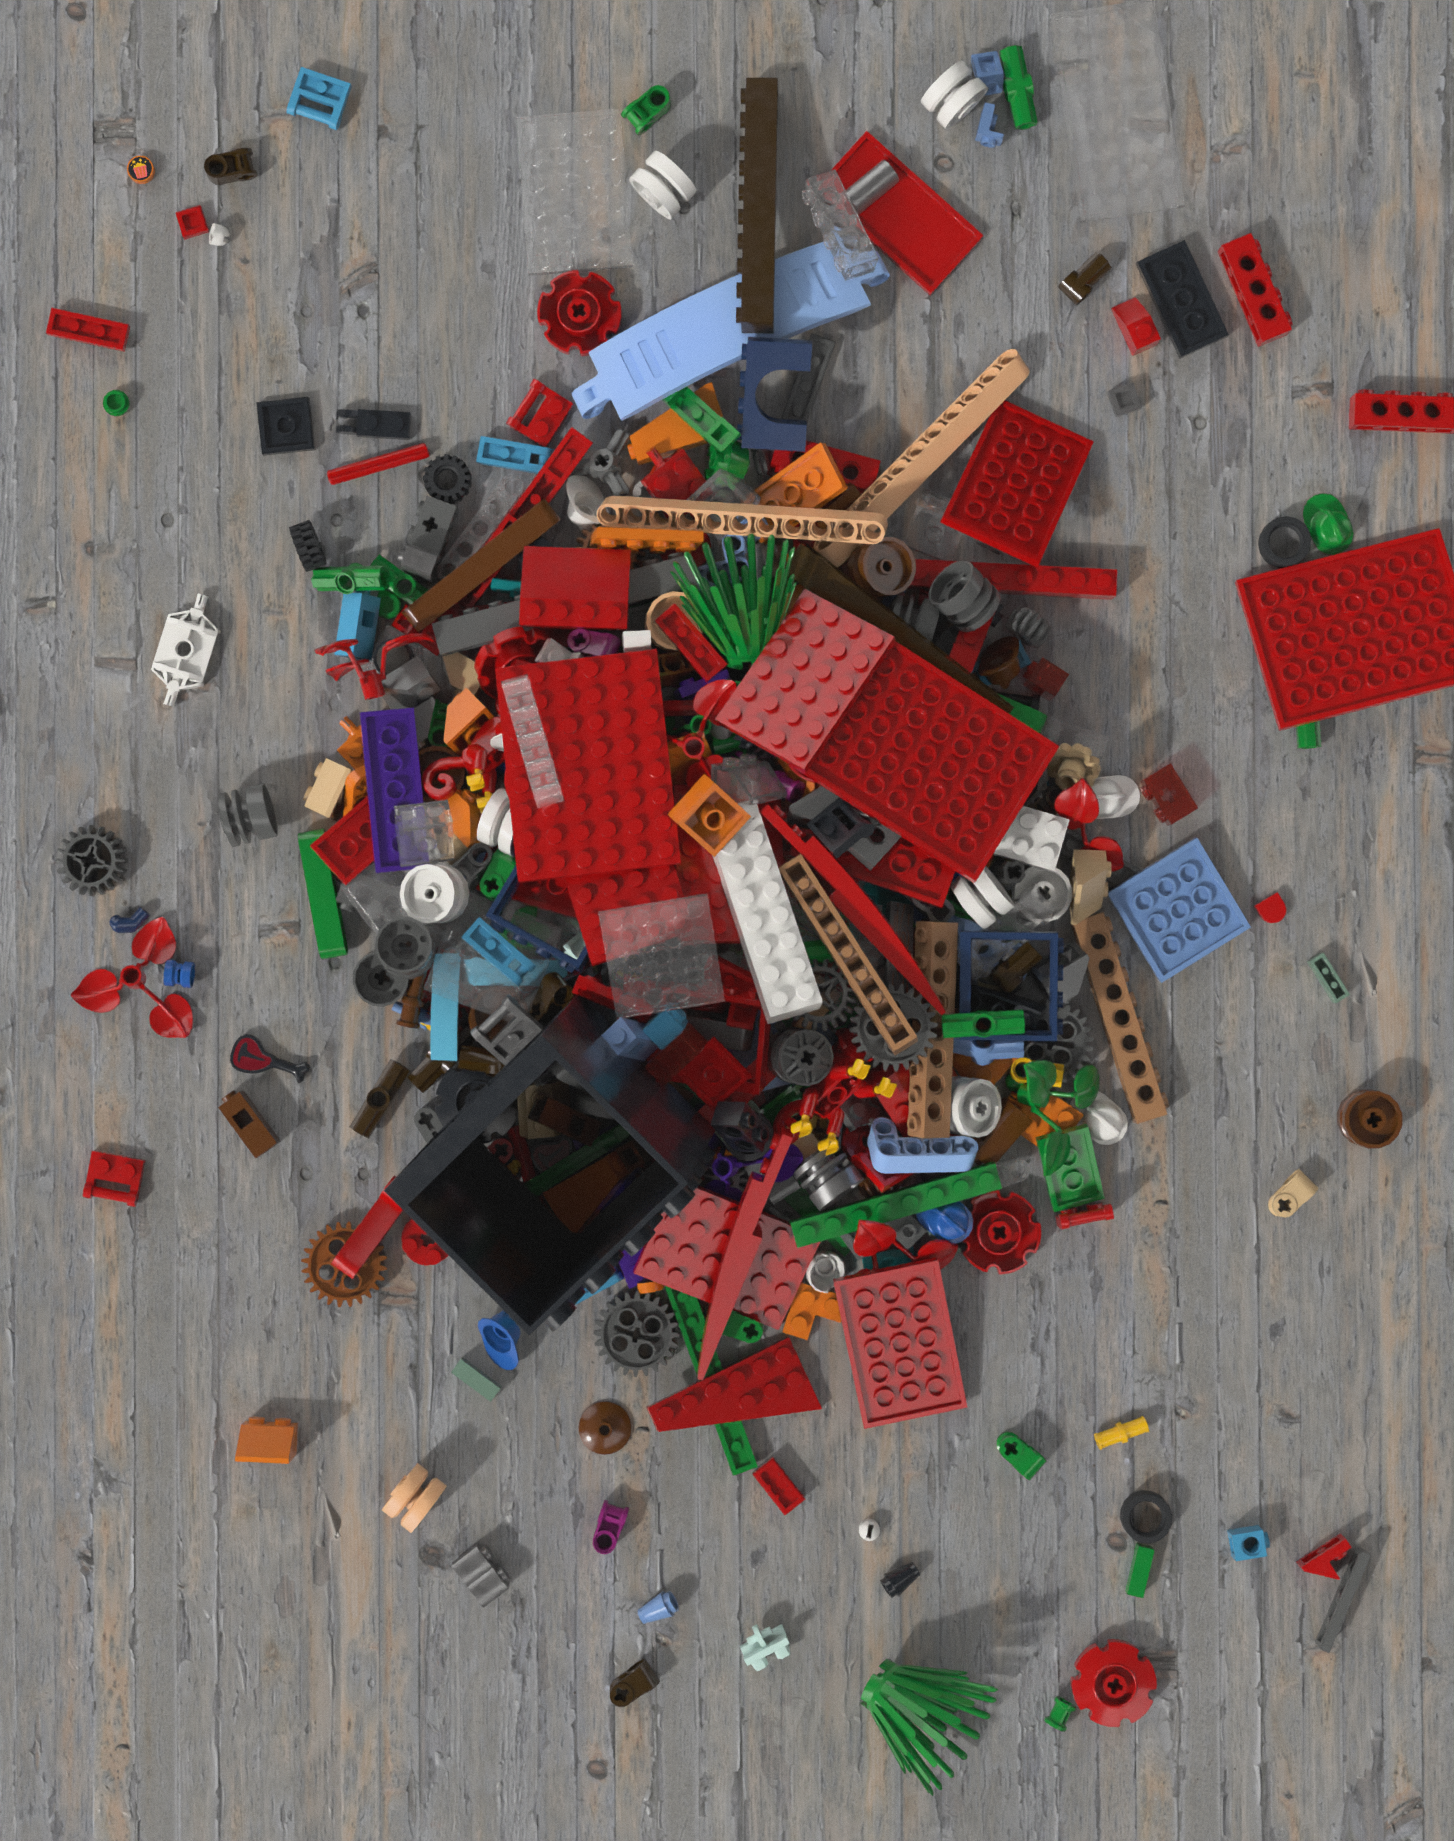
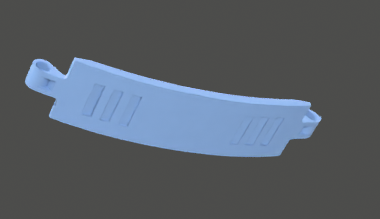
M837 237L775 259L774 333H742L741 323H736V307H741V299L736 297L737 282H742V274H738L660 311L591 350L589 355L598 374L572 392V397L583 419H590L599 415L604 410L606 403L611 400L622 421L686 386L741 360L742 343H748V336L788 339L871 306L861 284H867L870 287L878 286L884 283L890 277V274L878 251L849 258L846 256Z

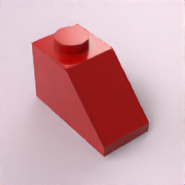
M1136 297L1111 308L1132 356L1157 346L1161 340L1151 315Z

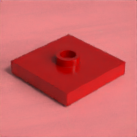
M712 1037L675 1072L712 1111L716 1108L718 1101L726 1100L751 1077V1074L715 1037Z

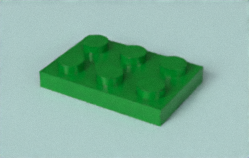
M1087 1123L1062 1130L1061 1133L1065 1132L1070 1136L1071 1148L1069 1157L1060 1169L1049 1176H1044L1051 1207L1054 1212L1105 1199ZM1049 1134L1035 1137L1042 1168L1044 1146Z

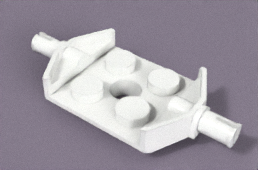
M197 594L194 608L188 611L168 614L151 668L167 685L168 691L163 704L175 707L174 705L180 690L204 686L203 680L218 633L220 634L221 632L204 615V609L209 597L202 594ZM188 642L191 646V652L187 656L182 657L178 654L177 648L181 643Z

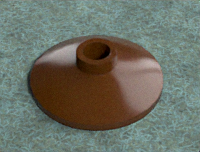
M602 1401L592 1404L584 1411L580 1418V1438L589 1450L597 1454L615 1453L622 1449L630 1438V1418L627 1412L616 1403ZM607 1425L610 1429L609 1433L602 1434L600 1427Z

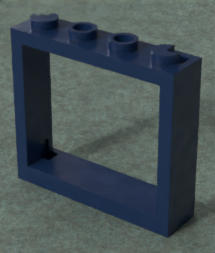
M515 865L486 914L487 919L491 922L489 926L500 933H503L505 930L514 935L512 939L525 947L528 943L537 948L535 952L548 960L551 956L560 961L558 965L571 973L575 969L581 973L590 959L586 945L576 960L501 917L521 884L518 882Z
M961 930L960 1013L972 1011V939L1050 940L1049 1030H1025V1033L990 1035L985 1038L979 1036L959 1037V1040L1057 1041V1035H1063V1018H1058V1008H1063V992H1058V981H1063V965H1058V954H1064V938H1058V932Z

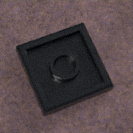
M309 397L256 402L263 456L315 450Z

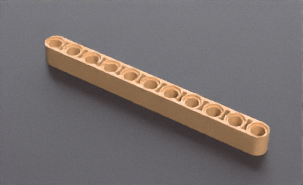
M1009 349L1003 352L846 511L877 512L888 519L1029 376L1030 370L1017 350ZM848 522L841 524L845 530H854L853 525ZM870 524L868 528L875 532L879 526ZM816 540L814 550L833 565L839 567L850 557L856 547L862 543Z
M608 496L597 510L598 521L608 527L704 531V533L741 536L753 534L756 537L774 535L775 538L877 544L881 542L888 527L886 517L877 512L629 496ZM605 507H612L617 515H610ZM631 509L640 510L643 516H635ZM657 511H665L669 518H661ZM684 512L692 513L695 520L686 519ZM710 514H717L721 518V522L713 521L710 518ZM736 516H744L748 523L742 524L738 522ZM762 518H771L774 525H766ZM796 519L800 522L801 526L793 527L790 525L789 520ZM823 521L826 523L827 528L820 529L816 526L815 522ZM848 522L853 525L854 530H845L841 524ZM875 524L880 527L881 531L872 532L868 525Z

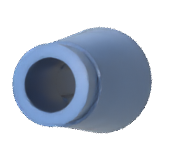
M662 1591L642 1606V1608L638 1609V1616L642 1623L646 1624L674 1616V1613L679 1611V1606L671 1591L667 1593Z

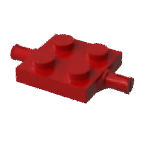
M655 446L646 452L655 465L651 472L641 480V483L652 498L702 501L713 491L683 448H679L670 457L666 458L660 455ZM662 511L666 518H669L668 514L665 511Z

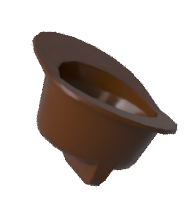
M1008 636L996 640L989 645L981 657L978 674L985 676L991 684L1000 685L1003 689H1007L1011 680L1020 673L1018 659L1019 640L1016 637Z

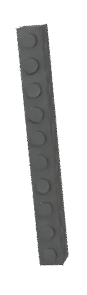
M683 552L668 555V560L658 562L657 559L642 562L643 567L632 569V566H630L629 606L655 600L662 594L672 591L683 592L670 571L675 572L683 582L673 565V561L680 564L691 584L697 586L696 579ZM520 595L514 597V602L504 604V600L488 604V609L481 611L478 610V607L466 609L463 611L462 616L453 618L452 614L438 617V622L432 623L440 655L446 656L492 644L494 642L493 636L509 628L519 627ZM523 627L524 631H530L532 628H534ZM535 627V628H538V629H540V630L547 629V628Z

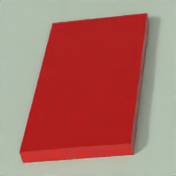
M868 131L858 139L814 188V192L930 296L984 236ZM882 160L887 161L898 175L899 182L858 215L844 199L842 193Z

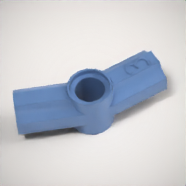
M954 1037L953 1053L969 1056L975 1064L985 1066L992 1063L994 1059L1024 1058V1041L959 1040V1037Z

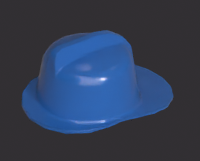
M960 1201L916 1213L917 1220L938 1239L948 1240L954 1244L966 1239L973 1228L972 1214Z
M504 1310L490 1319L482 1318L479 1320L478 1329L491 1360L505 1370L516 1368L519 1362L516 1344L521 1333L517 1323Z

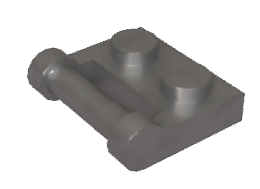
M507 995L502 1000V1004L480 1026L476 1025L470 1032L483 1047L506 1066L542 1031L543 1026L525 1011L512 996ZM511 1012L515 1015L495 1037L491 1039L487 1035L507 1013Z

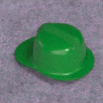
M1322 493L1311 497L1304 506L1303 519L1310 531L1314 544L1325 554L1335 555L1342 553L1351 544L1354 534L1352 524L1343 505L1337 498L1329 494Z

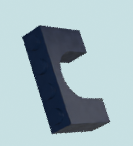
M748 336V343H742L741 360H746V371L741 370L740 387H745L744 397H739L738 413L743 414V424H737V431L741 434L737 440H742L741 448L805 452L807 420L778 419L767 415L758 405L756 388L765 375L776 370L811 371L812 340Z

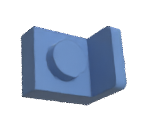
M997 51L971 55V65L975 78H980L988 87L985 95L1002 93L1004 72Z
M985 102L975 140L980 141V144L985 147L994 148L995 146H1001L1004 134L990 131L994 130L998 115L993 114L995 105Z

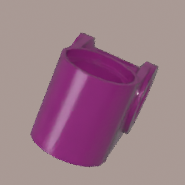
M576 629L569 634L567 643L575 653H581L584 657L618 654L622 640L609 633Z
M604 1499L593 1536V1547L598 1553L609 1554L614 1550L620 1532L623 1530L629 1507L623 1509L609 1504L608 1500ZM602 1534H607L612 1538V1543L604 1547L598 1543L597 1538Z

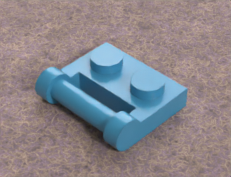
M301 67L287 106V114L292 116L298 114L327 124L331 129L338 130L352 88L351 83ZM301 97L334 108L332 115L301 105Z

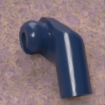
M139 907L131 917L112 916L109 920V925L114 932L133 933L138 930L150 914L142 907Z

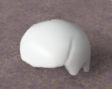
M822 1250L815 1253L806 1271L808 1282L816 1291L829 1293V1290L834 1287L833 1278L843 1277L845 1274L844 1261L836 1252Z

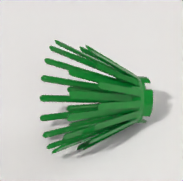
M753 534L748 535L749 569L746 565L741 567L742 584L739 579L732 539L729 536L725 537L724 544L734 596L727 572L725 570L718 572L708 543H703L702 549L715 586H710L708 580L701 576L690 552H684V557L705 600L697 586L691 584L680 564L673 561V565L683 582L675 572L670 571V573L688 598L687 600L684 596H680L681 601L685 604H682L683 608L723 654L729 668L743 669L742 662H751V665H753L785 618L797 583L793 584L794 574L789 577L795 547L790 550L786 570L784 569L789 545L788 539L782 545L779 568L776 570L770 611L774 535L768 537L766 565L762 567L761 577L758 580L755 536Z
M886 1659L878 1666L885 1672H880L877 1675L872 1674L861 1695V1700L863 1701L860 1704L870 1711L904 1774H906V1768L910 1773L913 1770L927 1793L933 1796L934 1791L929 1785L932 1781L938 1790H942V1784L922 1760L915 1748L932 1767L938 1765L950 1778L954 1777V1772L933 1751L935 1748L934 1743L920 1729L941 1746L947 1747L959 1758L966 1760L968 1757L967 1753L937 1730L939 1729L942 1732L947 1730V1726L940 1720L975 1740L980 1738V1734L961 1723L960 1718L944 1709L951 1712H957L960 1709L987 1720L990 1718L989 1713L972 1707L975 1704L974 1701L956 1694L994 1703L997 1699L984 1695L986 1691L996 1692L998 1689L994 1688L995 1686L968 1681V1677L959 1676L967 1674L968 1672L901 1665L891 1659Z

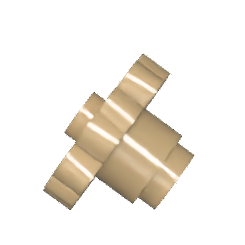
M1062 743L1048 764L1047 773L1050 777L1056 778L1055 783L1062 790L1071 787L1082 778L1092 787L1101 771L1100 760L1095 756H1091L1092 750L1088 747H1084L1079 743L1074 744L1072 747L1067 743Z

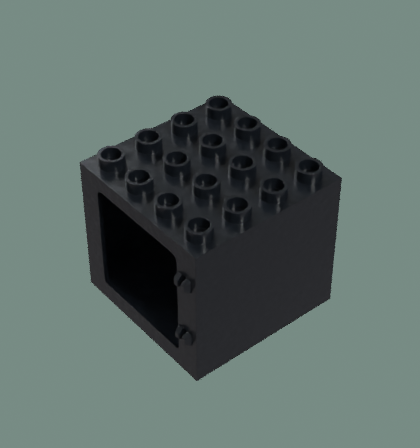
M576 995L541 1032L504 1066L421 1149L384 1190L528 1335L533 1333L542 1323L552 1332L558 1329L576 1310L575 1304L586 1292L584 1288L591 1294H594L615 1273L616 1269L614 1267L625 1255L623 1253L624 1250L632 1257L643 1248L656 1233L653 1229L663 1219L661 1215L663 1212L670 1218H673L695 1196L693 1191L702 1182L700 1177L709 1168L707 1163L716 1154L708 1146L715 1132L710 1123L647 1060L642 1061L618 1056L602 1037V1034L612 1025L585 998ZM555 1060L655 1159L595 1219L578 1233L570 1231L477 1138Z

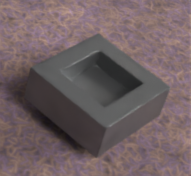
M1134 382L1107 392L1115 417L1142 408Z

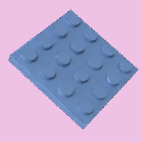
M1197 837L1108 891V898L1161 983L1251 928Z

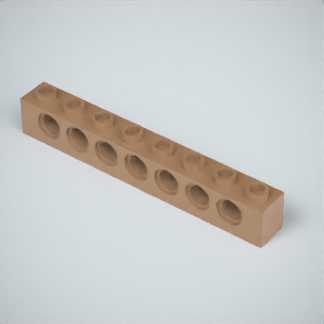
M800 854L779 867L778 869L783 881L894 1056L918 1042L917 1035L803 856Z
M1104 912L1091 915L1077 925L1071 924L1077 945L1090 958L1086 969L1087 978L1133 1123L1139 1124L1167 1115L1166 1108L1169 1107L1165 1092L1160 1093L1158 1083L1161 1082L1160 1074L1157 1067H1152L1150 1058L1153 1057V1052L1149 1042L1145 1043L1142 1032H1145L1142 1018L1136 1017L1134 1007H1137L1136 998L1133 992L1128 991L1126 982L1129 981V976L1125 966L1121 967L1118 957L1121 956V951L1117 941L1113 942L1110 932L1113 931L1110 917H1105ZM1095 934L1101 935L1104 940L1103 946L1100 949H1095L1091 945V938ZM1103 959H1107L1111 963V971L1108 974H1102L1099 970V963ZM1115 984L1119 988V996L1112 1000L1107 996V988ZM1122 1009L1127 1013V1020L1124 1024L1119 1025L1115 1021V1013ZM1127 1035H1132L1135 1038V1045L1130 1050L1125 1049L1123 1046V1039ZM1135 1060H1140L1143 1064V1070L1138 1075H1134L1130 1068ZM1144 1085H1148L1151 1089V1095L1146 1100H1142L1138 1094L1139 1089Z
M916 921L914 958L946 1008L944 1014L955 1013L958 923ZM913 986V997L916 998L918 995H920V993ZM923 997L921 1003L923 1005L928 1003V1001ZM930 1005L926 1010L927 1013L935 1012L936 1014L930 1019V1022L938 1023V1026L930 1029V1032L937 1034V1038L928 1039L934 1047L933 1049L924 1048L928 1055L926 1058L920 1055L917 1056L919 1065H915L912 1061L910 1063L908 1136L950 1138L954 1038H943L941 1014ZM912 1020V1029L915 1033L920 1030V1024L916 1020Z

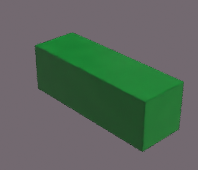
M1136 1543L1125 1588L1127 1595L1144 1598L1155 1551L1152 1546Z

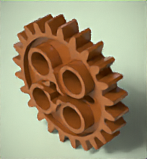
M349 1221L346 1224V1228L343 1229L340 1222L336 1223V1230H332L329 1225H326L327 1233L325 1235L319 1230L317 1231V1235L320 1238L318 1241L309 1239L313 1248H304V1251L310 1254L309 1258L301 1259L302 1262L308 1264V1268L301 1270V1272L309 1273L310 1275L304 1282H313L314 1286L310 1289V1292L319 1290L318 1300L327 1296V1305H330L334 1299L337 1300V1305L340 1308L344 1300H347L349 1307H352L353 1299L362 1304V1295L365 1294L367 1297L372 1298L369 1290L371 1288L379 1290L380 1288L375 1282L377 1280H385L383 1276L379 1275L380 1271L387 1270V1267L381 1265V1261L386 1260L387 1256L379 1255L384 1246H377L369 1260L357 1273L360 1281L357 1288L349 1289L345 1286L344 1281L347 1275L344 1273L339 1286L335 1287L334 1283L340 1270L331 1264L336 1255L331 1253L330 1244L334 1240H341L345 1244L355 1230L352 1229L351 1222ZM327 1264L331 1265L335 1271L333 1278L330 1280H324L320 1276L321 1267Z

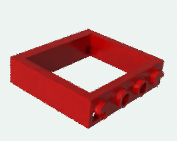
M669 979L661 989L660 1010L669 1002L675 1007L676 994L761 1006L756 989H750L748 992L739 990V987L735 985H724L722 988L713 986V983L708 981L691 983L686 980L682 983H676ZM762 1006L756 1074H751V1077L736 1090L737 1092L759 1095L766 1086L771 1024H767ZM671 1041L662 1050L660 1048L657 1049L656 1071L667 1081L685 1083L675 1073L682 1063L671 1062Z

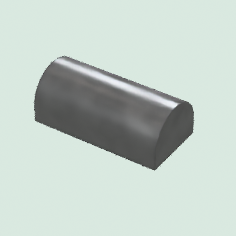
M882 160L846 189L842 196L859 215L899 182V177L887 161Z

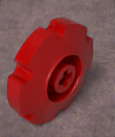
M578 270L568 271L550 281V285L553 288L550 293H541L537 306L538 322L540 326L545 325L548 327L547 331L544 332L545 339L558 351L569 355L573 349H578L581 356H589L591 350L608 341L606 338L608 334L613 333L616 335L618 333L622 320L620 301H613L611 299L615 294V289L602 276L589 272L587 277H581ZM582 309H584L585 316L583 317L579 315L576 318L574 311L577 310L580 312Z
M522 626L513 627L493 636L494 642L492 644L483 645L476 656L474 669L478 675L477 680L482 690L488 696L497 699L498 691L495 668L514 666L516 659L536 663L534 660L547 638H551L546 632L535 627L530 631H524Z
M999 1190L972 1197L970 1199L972 1204L970 1212L973 1218V1228L969 1236L962 1241L966 1243V1248L962 1251L964 1257L974 1267L983 1272H988L990 1267H996L1000 1275L1015 1272L1027 1265L1028 1262L1025 1259V1255L1028 1252L1036 1253L1041 1241V1224L1038 1221L1033 1222L1031 1220L1032 1214L1035 1213L1033 1206L1021 1195L1012 1191L1006 1197H1002ZM1003 1225L1002 1231L1004 1235L1002 1237L997 1235L994 1238L995 1232L993 1228L995 1226L1000 1228Z
M1108 1639L1107 1645L1100 1648L1094 1643L1082 1651L1074 1663L1079 1673L1077 1676H1072L1070 1680L1073 1697L1080 1710L1090 1709L1088 1716L1090 1720L1107 1727H1119L1121 1720L1124 1718L1134 1723L1146 1714L1153 1703L1148 1693L1150 1690L1157 1688L1156 1674L1147 1656L1137 1657L1139 1650L1134 1644L1119 1639ZM1116 1678L1119 1683L1110 1687L1108 1682H1113Z

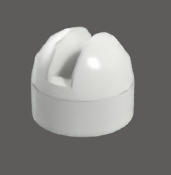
M213 223L209 234V244L215 246L227 244L229 240L224 238V236H230L229 230L222 225Z
M873 1519L863 1520L859 1525L861 1538L866 1541L877 1539L880 1534L879 1524ZM869 1524L873 1525L871 1537H866Z

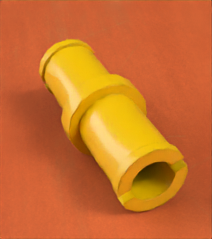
M1140 1416L1123 1424L1118 1422L1113 1428L1095 1433L1094 1439L1098 1448L1102 1450L1119 1442H1122V1444L1127 1443L1129 1438L1149 1432V1427L1145 1417Z

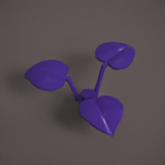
M696 1104L695 1109L698 1111L705 1104ZM714 1133L708 1146L714 1150L722 1143L720 1153L717 1154L718 1158L715 1159L712 1165L713 1173L720 1180L710 1181L703 1188L740 1202L743 1194L738 1188L730 1187L731 1181L728 1177L736 1175L739 1167L762 1163L765 1157H770L772 1149L763 1157L754 1161L739 1162L732 1155H724L726 1146ZM794 1143L789 1146L775 1182H783L791 1178L803 1161V1154Z

